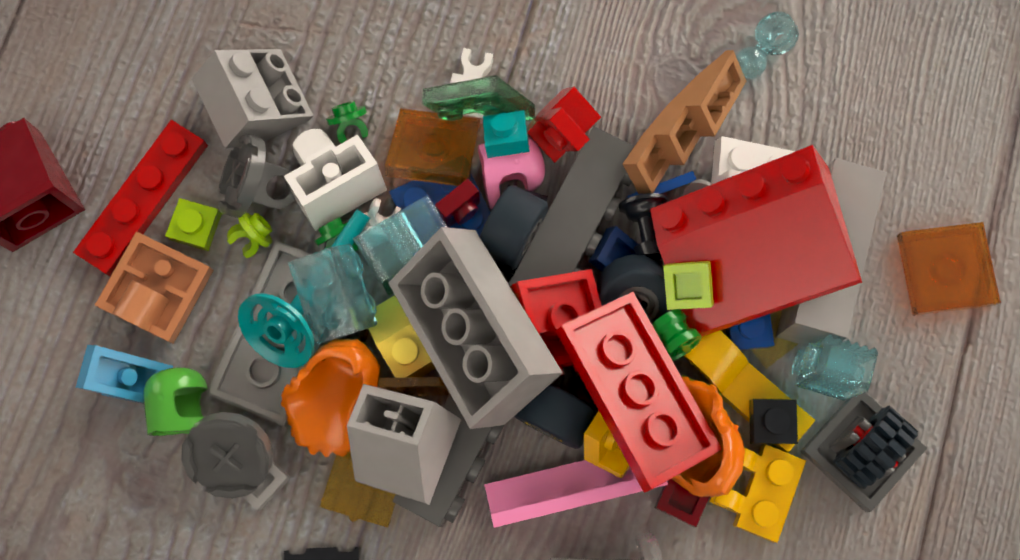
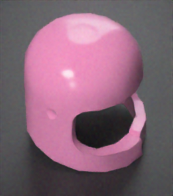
M528 136L530 152L487 158L485 143L477 145L482 166V179L490 210L493 209L500 198L499 186L502 183L520 180L526 190L534 191L544 181V158L539 146L531 137Z

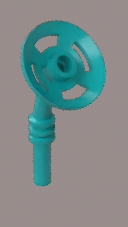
M356 209L331 248L323 250L325 256H319L318 261L320 264L313 265V274L290 304L269 294H254L242 302L238 310L239 327L246 341L260 356L284 368H298L309 361L314 353V338L309 325L302 315L328 280L334 281L336 277L333 273H339L341 270L339 264L344 265L346 263L345 255L371 219L370 217ZM259 304L263 308L258 312L257 321H254L253 311L255 306ZM270 312L273 316L267 321V313ZM295 330L297 331L296 339L292 335ZM265 334L274 343L284 344L285 352L271 345L262 335ZM305 335V347L300 352L298 346L302 343Z

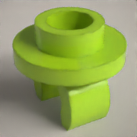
M246 212L242 217H238L240 224L232 226L227 232V242L230 245L240 237H246L250 240L242 248L245 258L255 255L259 244L263 247H268L273 242L270 233L273 231L272 227L258 213L250 215Z

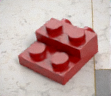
M592 269L517 281L510 286L563 372L560 376L564 375L563 367L574 366L559 339L556 330L561 325L602 306Z

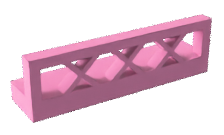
M586 460L484 484L494 528L643 491L631 468H629L623 478H619ZM666 481L655 488L666 486L668 482Z

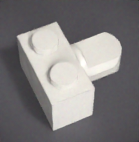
M310 129L302 132L293 142V152L301 167L288 173L284 178L295 200L315 231L387 191L377 162L358 135L335 146L329 136L321 129Z

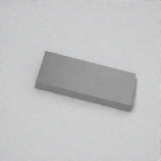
M276 240L251 295L269 294L290 304L313 274V265L320 264L318 261L319 257ZM339 265L340 272L333 273L336 277L334 281L328 280L302 315L313 334L314 353L323 345L332 325L329 319V312L337 309V303L342 302L354 275L351 269ZM259 304L255 306L253 311L254 321H257L258 312L263 308ZM270 312L267 313V321L273 316ZM238 323L206 394L287 427L286 411L281 406V393L284 387L290 384L292 377L298 375L301 367L284 368L264 359L246 341ZM296 330L292 333L294 339L297 337ZM265 334L262 335L271 345L285 352L284 344L274 343ZM305 335L302 343L298 346L300 352L305 347Z

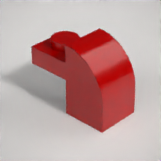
M573 86L562 89L534 117L527 126V132L551 161L555 163L566 152L579 151L590 140L585 133L601 116Z

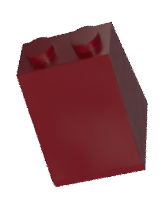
M25 118L6 123L0 128V245L14 252L85 211L84 206L42 133Z

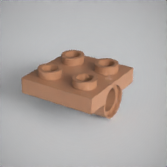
M136 231L95 306L174 344L214 270Z

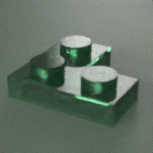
M497 75L423 88L422 105L437 113L438 117L444 120H460L463 118V115L472 113L488 116L521 110L525 111L526 121H532L535 118V104Z

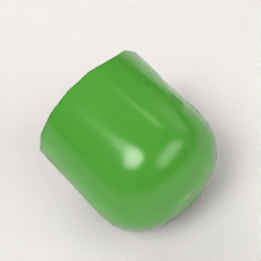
M181 367L169 368L155 373L147 380L143 390L147 435L189 434L193 425L204 418L201 412L200 399L202 393L207 391L208 387L206 380L198 371Z

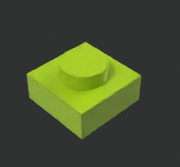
M179 198L165 237L174 242L209 251L222 213L219 209Z
M710 261L670 263L663 266L667 310L710 308L714 305Z

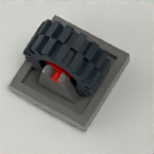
M859 388L852 393L800 452L865 512H872L925 452L927 447L916 438L918 431L890 405L883 408L862 388Z

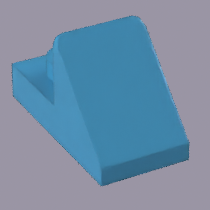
M87 345L75 388L144 404L143 390L147 380L155 373L173 368V366L97 345Z

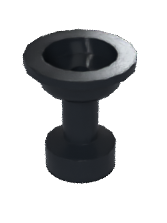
M641 194L629 197L619 203V211L626 214L630 221L638 222L641 243L634 247L635 255H645L656 261L662 260L657 246L650 209L668 202L667 196L664 194Z

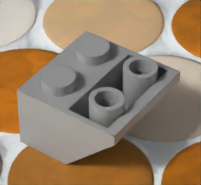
M281 49L214 50L192 78L225 148L242 147L243 144L239 143L238 139L246 134L262 138L265 142L310 121L313 117Z
M363 384L347 424L355 481L430 505L461 419L434 401Z

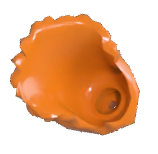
M333 339L319 347L309 361L301 367L298 375L292 377L290 384H287L281 393V406L285 408L287 421L291 426V436L294 437L295 443L298 446L307 447L312 455L320 451L327 458H329L332 452L344 457L348 452H351L347 424L362 386L366 384L378 387L380 365L372 351L358 339Z
M682 377L722 450L671 479L694 496L718 497L728 495L743 472L745 448L738 431L739 426L730 420L726 410L723 408V399L718 392L717 386L713 384L707 385L705 382L698 380L690 381L689 377Z

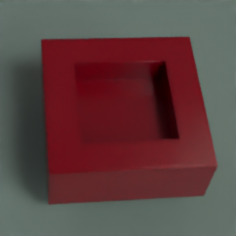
M466 179L435 204L437 217L448 228L456 222L459 225L464 224L478 211L477 205L480 204L479 190L469 179Z
M673 479L668 480V485L663 487L654 508L692 527H697L710 496H694Z

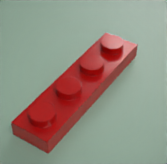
M171 119L73 253L111 277L136 231L141 234L145 233L208 147V144Z

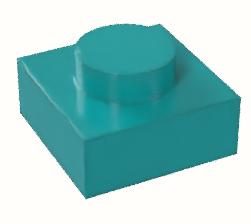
M524 110L483 116L487 158L530 152Z

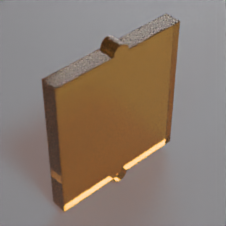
M441 377L379 378V388L410 396L450 394Z

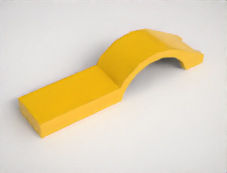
M721 330L702 336L699 344L683 356L711 384L717 386L722 399L749 423V400H792L751 365L736 344ZM797 404L799 441L816 420ZM795 444L774 445L780 450L789 453Z

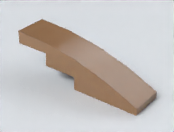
M726 50L700 72L664 108L625 159L623 166L638 194L654 193L669 165H684L700 137H715L747 82L734 50Z

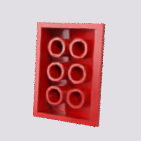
M813 145L650 209L657 246L664 265L701 261L711 262L714 305L710 308L681 309L687 317L686 324L689 328L696 329L701 336L862 283L829 167Z

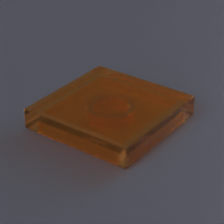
M400 108L385 164V176L459 186L466 179L470 180L480 131V119Z
M983 222L905 231L897 235L913 316L995 306L1001 303Z

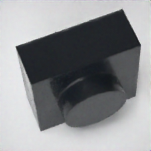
M749 400L750 444H798L797 400Z

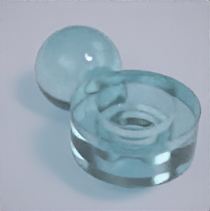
M773 12L763 17L755 29V39L757 41L755 47H746L736 55L746 79H754L763 74L767 66L766 57L768 55H782L790 51L797 43L799 29L789 14ZM784 34L781 38L775 40L777 36Z

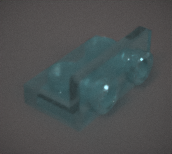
M351 244L333 246L288 262L307 323L313 334L314 345L377 325L375 317L377 311L376 304L371 294L367 292L362 277V261Z

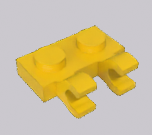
M767 444L761 445L758 454L745 448L743 470L750 472L751 475L744 495L731 489L728 495L710 497L709 502L737 513L733 523L734 527L770 542L778 543L806 460Z

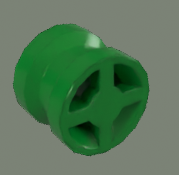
M681 309L671 310L652 323L673 362L689 353L702 339V336L696 329L689 328L686 324L687 317Z

